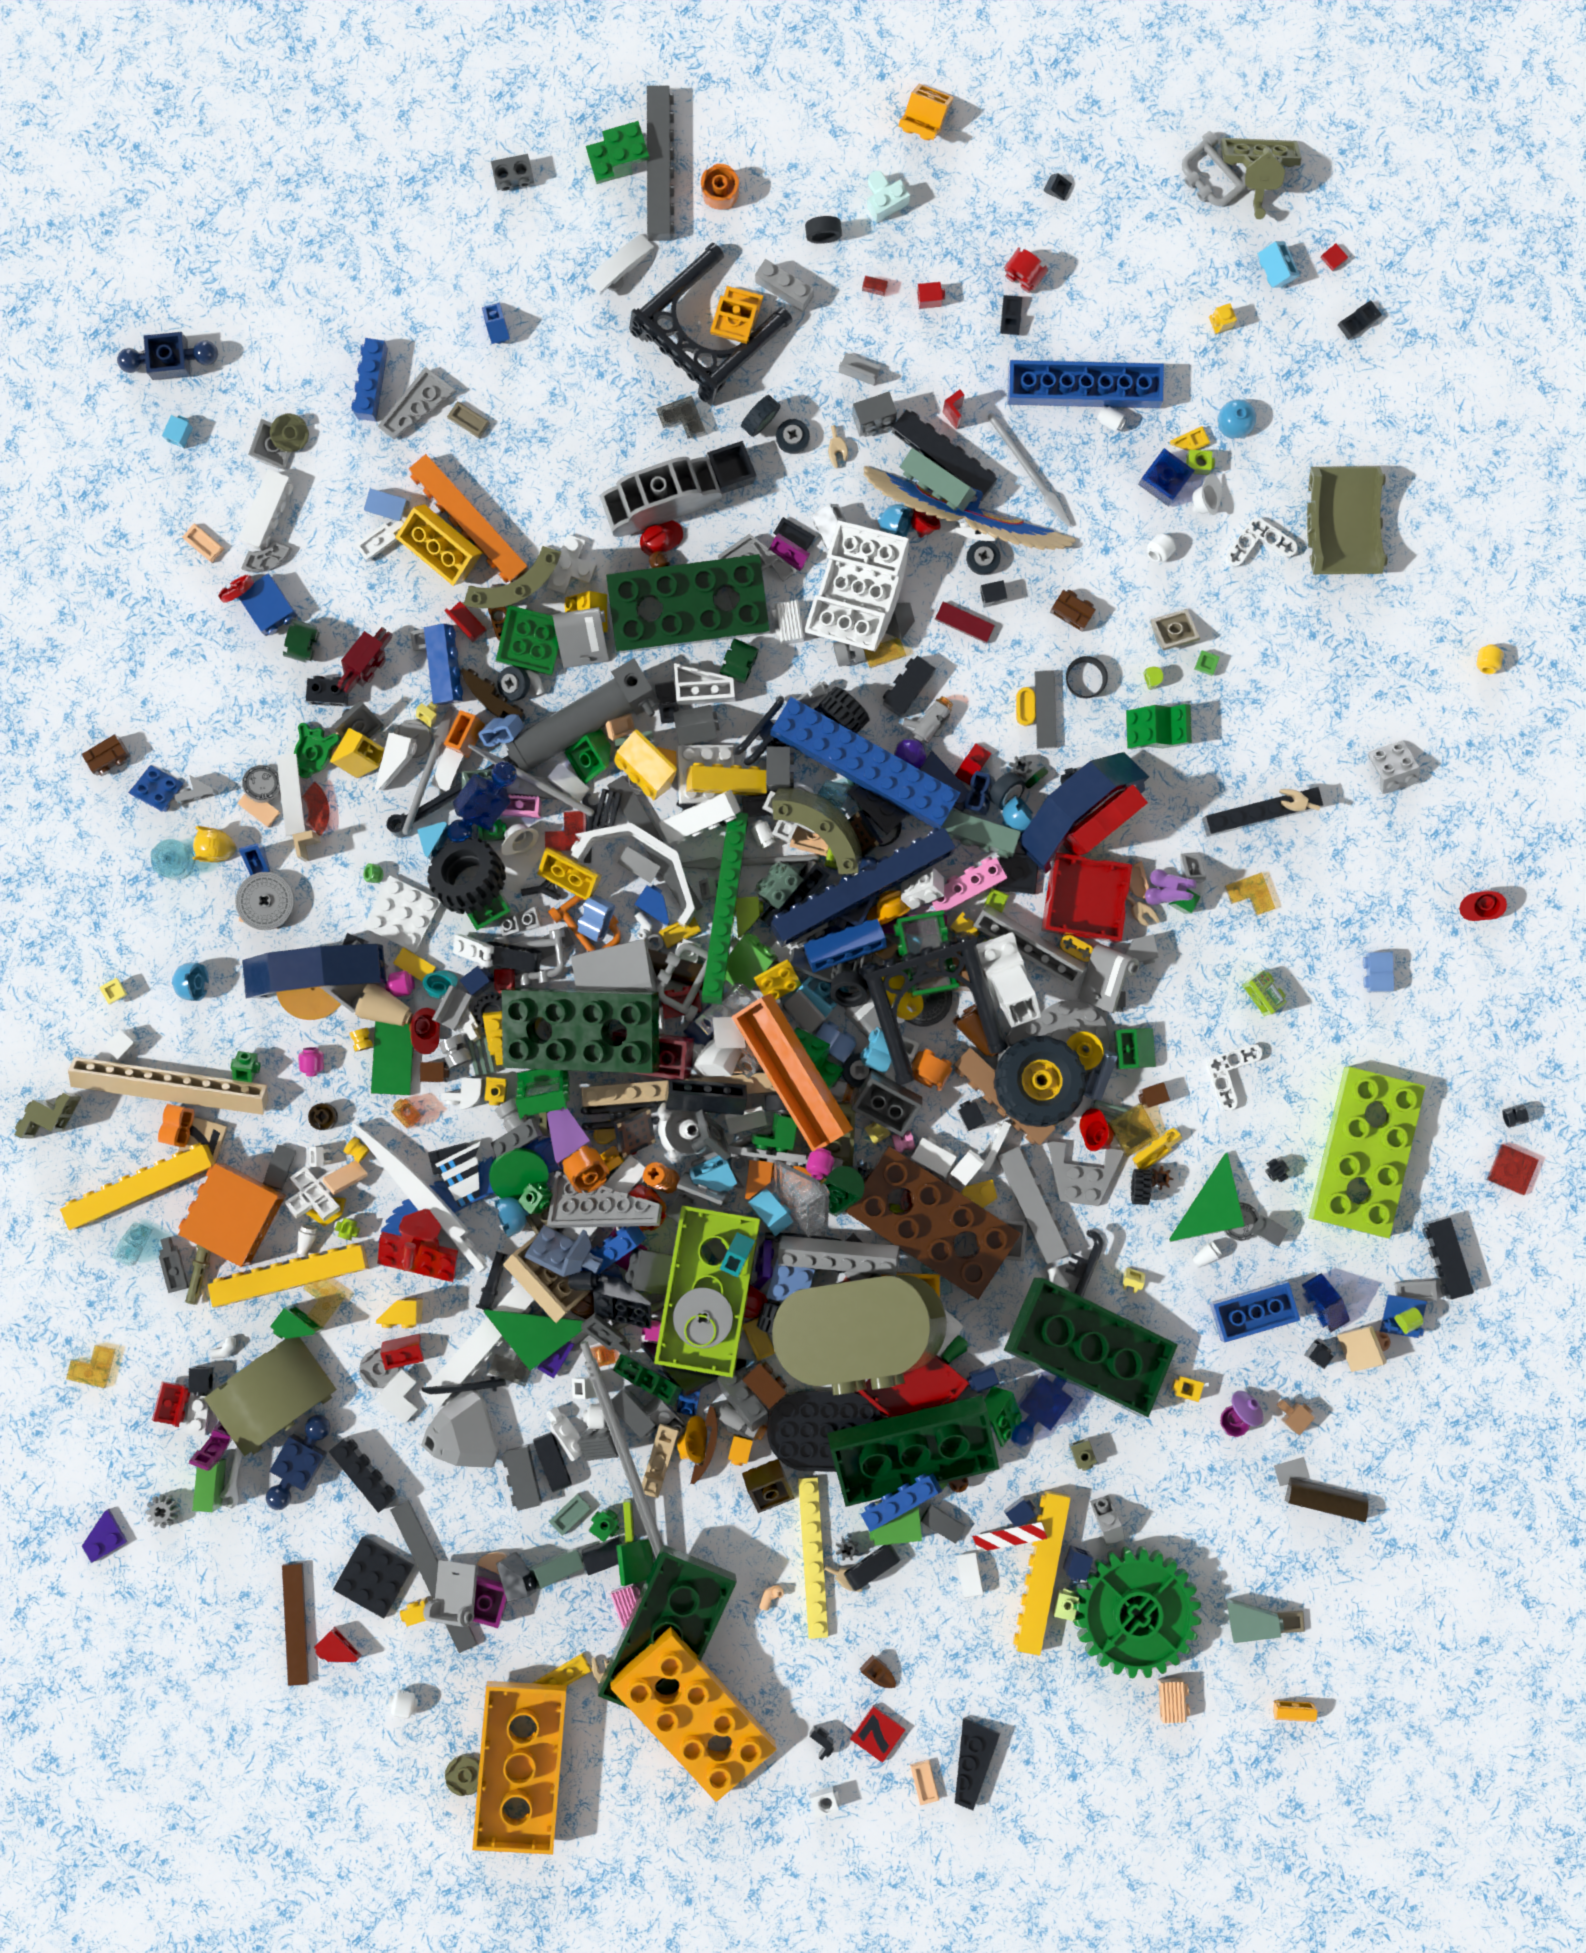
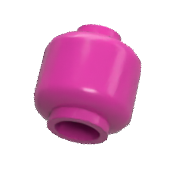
M407 971L390 973L387 984H385L386 990L396 998L410 995L412 990L415 989L413 975Z
M317 1047L303 1048V1051L298 1055L299 1070L306 1073L308 1077L317 1076L318 1072L324 1070V1054Z
M817 1148L815 1151L810 1152L806 1170L811 1174L812 1178L822 1180L823 1177H827L832 1171L834 1158L831 1152L822 1148Z

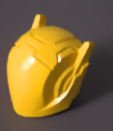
M204 826L195 827L198 832L193 842V850L196 855L192 857L193 860L218 863L229 859L235 853V842L223 831Z

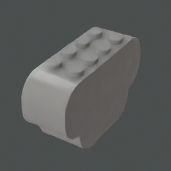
M678 457L633 472L618 480L617 486L604 491L600 495L611 531L615 537L627 536L645 530L649 526L659 525L708 508L722 499L718 482L710 460L707 457L691 460L689 457Z

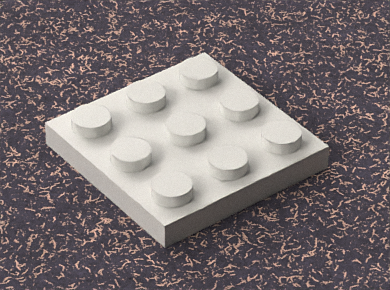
M733 745L676 746L679 804H700L720 795L715 793L686 792L687 768L692 766L693 763H704L705 766L712 767V764H722L724 768H730L731 765H735Z
M389 875L363 927L416 953L441 902L437 898Z

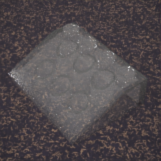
M778 1160L774 1162L775 1193L781 1199V1203L792 1212L790 1215L807 1237L810 1238L828 1226L830 1192L826 1185H821L817 1179Z

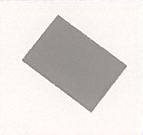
M1304 1457L1274 1465L1280 1486L1287 1485L1290 1478L1298 1480L1310 1478Z

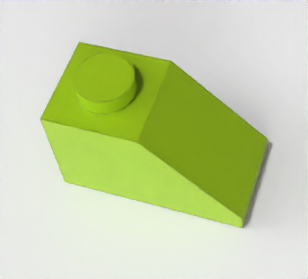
M759 897L737 898L736 919L738 938H742L758 921L760 913H763V901H759Z

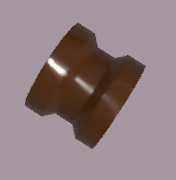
M966 1477L962 1478V1480L950 1481L948 1484L954 1492L961 1493L967 1489L968 1479Z

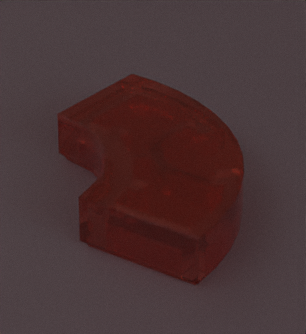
M314 781L301 797L308 807V818L305 824L321 836L329 821V804L324 791Z

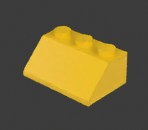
M637 729L633 731L618 749L614 759L616 766L623 770L630 780L636 783L643 793L653 801L671 788L677 768Z
M553 848L545 849L537 875L584 900L592 897L602 877V874Z

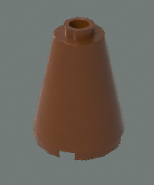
M975 1004L964 1009L961 1017L959 1015L955 1016L952 1020L953 1024L985 1056L990 1055L992 1057L997 1054L989 1053Z

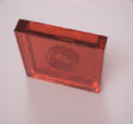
M1501 1144L1486 1180L1525 1196L1539 1159Z

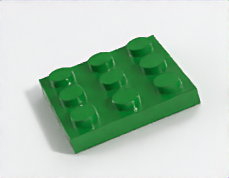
M508 605L495 662L518 666L526 670L552 676L559 647L553 616Z

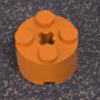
M715 164L703 172L701 191L705 204L714 209L723 210L732 208L739 197V179L729 165Z
M924 1049V1051H918L911 1063L915 1080L929 1088H932L933 1085L937 1086L936 1090L941 1091L952 1072V1063L947 1059L942 1058L940 1060L935 1057V1053L931 1050Z
M588 1145L582 1146L562 1162L565 1175L574 1190L579 1193H583L582 1191L585 1190L588 1192L597 1190L606 1182L607 1173L609 1174V1169L598 1151L590 1148Z

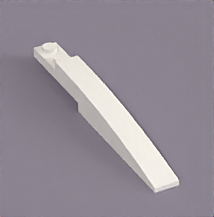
M353 1123L351 1127L419 1211L429 1209L441 1224V1227L478 1273L488 1268L485 1264L487 1262L485 1257L481 1253L477 1254L473 1249L475 1247L473 1242L468 1237L466 1239L464 1237L470 1231L439 1195L391 1149L361 1125Z

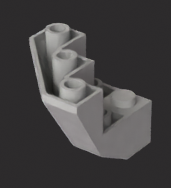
M476 1390L461 1392L435 1416L425 1431L421 1446L433 1457L455 1466L494 1467L499 1448L484 1397Z

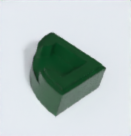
M1045 766L1025 782L1027 789L1033 787L1048 774L1049 771Z

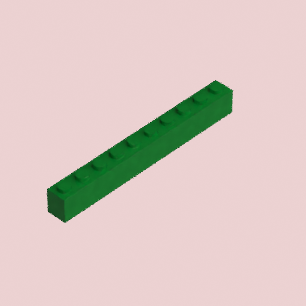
M740 812L735 814V819L727 822L702 991V1002L722 1005L748 827V813Z

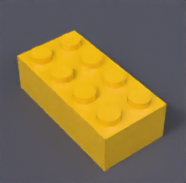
M425 504L413 507L395 537L452 586L464 583L483 553Z

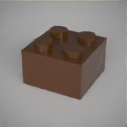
M760 1360L743 1376L742 1380L770 1409L787 1393V1383L780 1376L776 1378L772 1373L774 1369L766 1361L763 1363Z

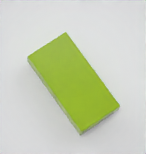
M624 1499L626 1543L633 1542L635 1536L633 1503L631 1499Z

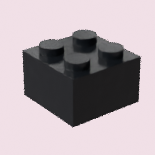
M743 441L707 452L706 457L710 460L721 494L754 483L757 475Z

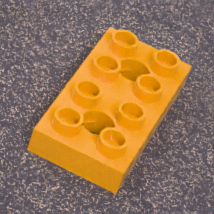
M672 1627L658 1637L654 1644H650L619 1671L611 1682L612 1691L715 1802L719 1801L777 1750L774 1738L702 1660L700 1662L697 1659L696 1653L684 1640H681V1637ZM662 1678L676 1679L679 1682V1689L673 1694L663 1695L656 1691L655 1685ZM718 1735L721 1737L729 1736L732 1743L723 1751H714L708 1747V1741L713 1736Z
M487 1681L472 1850L553 1855L567 1685ZM520 1715L531 1717L536 1723V1731L529 1737L522 1738L516 1736L510 1729V1723L515 1717ZM520 1797L527 1801L530 1810L526 1816L514 1819L504 1812V1803L510 1798Z

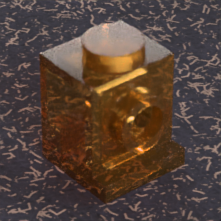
M400 1098L394 1103V1109L391 1111L406 1129H410L424 1116L408 1098L404 1100ZM407 1108L410 1110V1115L408 1116L404 1114V1110Z

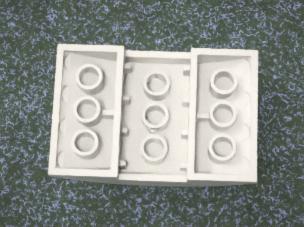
M838 520L827 555L829 561L819 594L814 597L804 632L875 652L891 621L901 591L908 558L909 538Z

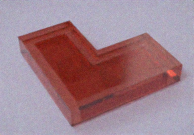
M581 811L564 812V831L545 832V849L553 848L557 851H571L574 843L580 841L575 834L584 832V813Z

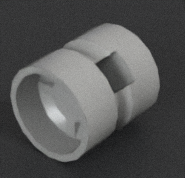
M841 642L833 643L839 667L849 665L851 661L854 663L865 661L863 648Z
M462 1034L455 1035L439 1043L442 1053L447 1055L445 1060L449 1069L472 1060L469 1050L464 1048L466 1043Z
M516 1097L495 1109L498 1117L504 1119L503 1125L507 1132L529 1120L526 1114L520 1120L515 1101Z

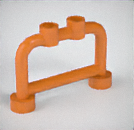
M575 895L558 909L552 907L548 910V913L556 923L562 919L566 922L587 951L596 950L588 938L578 932V925L567 912L584 899ZM614 914L609 922V929L613 933V939L602 948L620 943L621 932L617 926L619 921Z

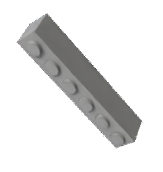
M988 904L985 905L973 925L992 938L1013 932L1020 955L1074 987L1084 972L1086 964Z
M1019 1146L996 1156L1026 1222H1028L1030 1231L1045 1263L1049 1264L1068 1255L1067 1249L1070 1248L1069 1244L1059 1234L1061 1227L1057 1220L1053 1221L1051 1213H1053L1049 1202L1045 1203L1042 1197L1045 1193L1041 1185H1037L1034 1180L1036 1174L1032 1166L1028 1167L1025 1161L1028 1159L1025 1150H1020Z
M782 1236L778 1248V1265L896 1275L899 1266L900 1246Z

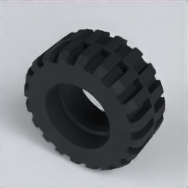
M464 837L463 840L461 838L455 839V842H448L445 844L446 847L440 848L437 851L436 857L433 856L431 860L432 865L429 866L427 872L429 874L427 881L430 890L444 907L458 914H464L465 912L471 914L475 910H483V907L486 905L490 906L493 903L492 900L498 898L500 895L499 891L503 890L505 885L503 881L506 880V868L501 858L486 841H482L480 838L473 839L472 837ZM471 866H479L478 872L469 882L462 885H454L456 878L463 870Z

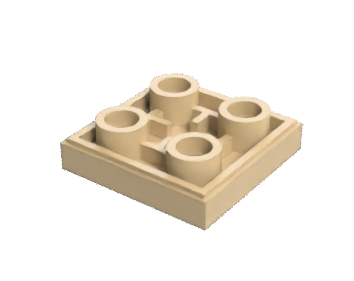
M1373 1326L1346 1331L1337 1335L1351 1372L1382 1366L1387 1363Z

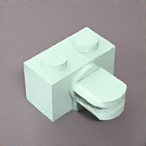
M874 171L869 175L868 186L874 195L867 198V209L876 223L909 205L910 195L901 180L890 185L881 171Z

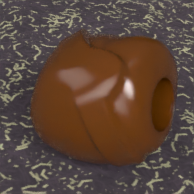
M656 551L649 556L651 568L670 566V561L664 551Z

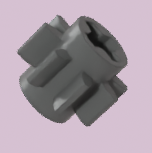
M1015 756V763H1009V766L1013 767L1010 772H1013L1018 777L1022 776L1025 780L1027 778L1025 773L1032 772L1029 769L1032 761L1027 762L1025 760L1026 756H1023L1022 759H1018ZM1018 764L1020 766L1024 765L1023 772L1020 769H1016Z
M841 1536L842 1542L835 1543L840 1548L836 1551V1555L841 1554L842 1561L848 1557L852 1561V1555L854 1553L859 1554V1551L854 1548L859 1543H853L852 1536L849 1539ZM845 1544H847L848 1547L852 1546L850 1548V1552L848 1553L846 1550H843Z

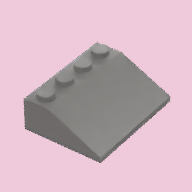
M645 938L571 956L576 989L656 992L658 981L656 980V974Z

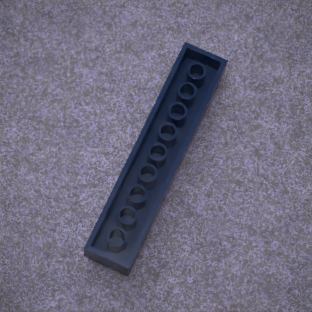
M935 828L928 832V836L924 839L918 837L911 842L909 847L905 848L902 846L896 849L889 858L887 855L876 861L877 863L874 866L870 867V865L861 868L859 870L860 873L853 876L850 874L842 879L843 882L836 886L834 883L825 888L824 893L811 895L807 898L808 901L801 904L799 902L790 907L791 910L789 912L776 914L771 921L770 928L781 947H784L799 937L950 857L956 847L945 828L940 830Z

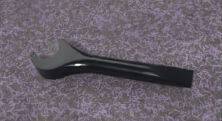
M590 793L583 797L582 804L593 809L595 813L593 816L586 815L585 832L593 830L594 818L598 808V804H589L588 799L592 796ZM592 848L586 855L584 863H591Z

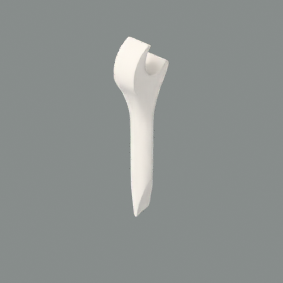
M237 1445L228 1483L220 1494L221 1498H229V1502L225 1506L228 1509L234 1508L239 1500L237 1477L242 1452Z

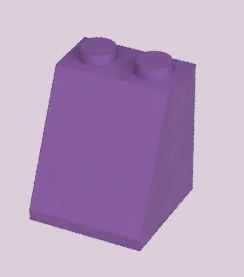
M562 1107V1109L547 1113L554 1157L561 1169L564 1167L562 1162L565 1158L571 1156L582 1146L588 1145L590 1148L593 1146L568 1108Z

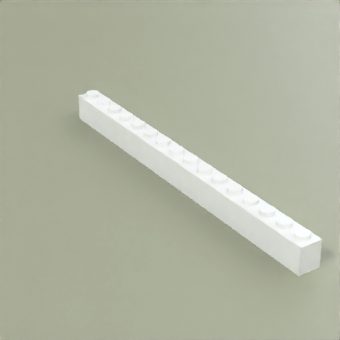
M630 1154L603 1186L628 1194L638 1182L640 1184L644 1182L643 1172L646 1167ZM598 1227L565 1228L561 1234L576 1241L582 1230H585L591 1242L597 1235L595 1231ZM518 1282L494 1310L528 1314L532 1309L529 1306L535 1300ZM488 1317L426 1387L465 1384L464 1380L467 1376L470 1375L472 1377L479 1370L477 1365L482 1360L485 1362L492 1355L490 1350L495 1345L499 1347L505 1340ZM421 1392L437 1408H440L442 1405L446 1406L453 1399L452 1393L430 1395Z

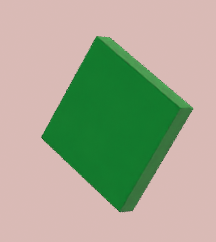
M649 1538L617 1545L621 1586L647 1580L654 1564Z

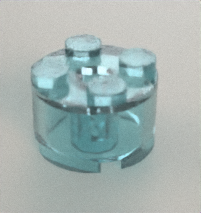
M174 839L161 841L151 851L153 869L159 875L171 880H182L188 877L193 871L196 860L192 859L195 855L189 846ZM172 857H176L174 863H171Z

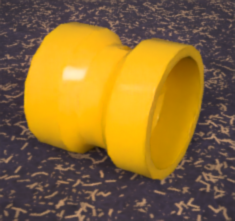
M368 1028L358 1029L349 1033L350 1038L354 1041L353 1048L355 1052L373 1047L372 1040L368 1036Z
M356 1136L348 1142L343 1150L347 1155H352L358 1163L370 1151L367 1145H363Z

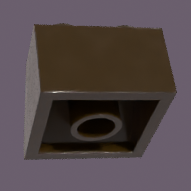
M779 1459L769 1461L766 1464L751 1468L742 1473L747 1492L758 1513L795 1499Z

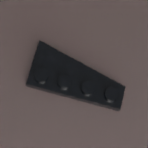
M965 1718L962 1721L955 1804L973 1811L1001 1733Z

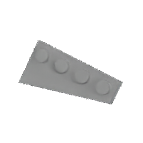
M425 367L378 427L391 438L396 439L456 393V390Z

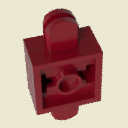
M381 627L374 637L364 631L341 660L344 675L339 680L337 687L340 689L344 688V692L348 694L356 684L363 687L366 682L370 683L377 668H382L386 662L384 648L392 639L393 634L389 631L386 632L384 627Z

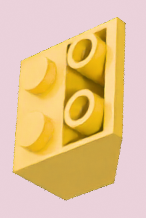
M586 591L565 597V612L599 607L600 611L604 610L606 622H602L603 632H608L607 594Z
M348 728L330 762L355 778H359L379 768L385 748L363 734Z
M401 1298L397 1300L376 1320V1324H382V1328H393L397 1324H401V1328L416 1327L417 1324L422 1322L423 1298Z

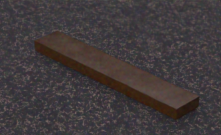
M303 1563L283 1564L282 1579L288 1686L308 1685L309 1672Z

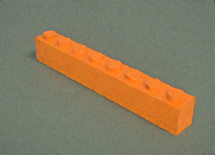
M427 454L423 455L409 468L412 474L409 477L416 485L420 483L424 487L422 490L429 499L434 498L437 502L435 506L442 513L446 512L450 516L447 519L454 527L458 525L462 529L460 532L462 536L468 541L471 539L475 544L474 546L483 552L482 554L488 558L486 562L492 569L496 567L501 572L498 575L505 583L508 581L510 583L514 582L529 570L523 560Z

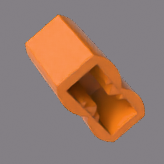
M167 1104L163 1112V1124L158 1133V1142L185 1148L189 1141V1128L194 1120V1109Z

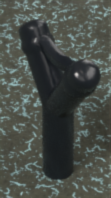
M547 879L540 886L521 889L522 896L542 893L555 900H559L561 897L554 883L555 891L548 888L552 882Z

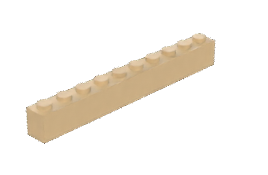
M74 1057L68 1069L70 1086L75 1088L261 1115L264 1114L268 1103V1090L265 1084Z
M765 1073L686 1079L747 1085V1094L776 1092ZM668 1080L581 1087L583 1107L665 1101Z

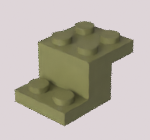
M62 1093V1095L57 1097L54 1105L46 1100H32L25 1107L24 1112L26 1113L23 1119H20L16 1124L14 1135L19 1138L34 1139L40 1126L51 1132H64L81 1096L75 1093Z

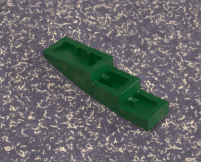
M620 1354L613 1368L614 1372L632 1384L641 1387L671 1406L675 1405L683 1389L627 1355Z

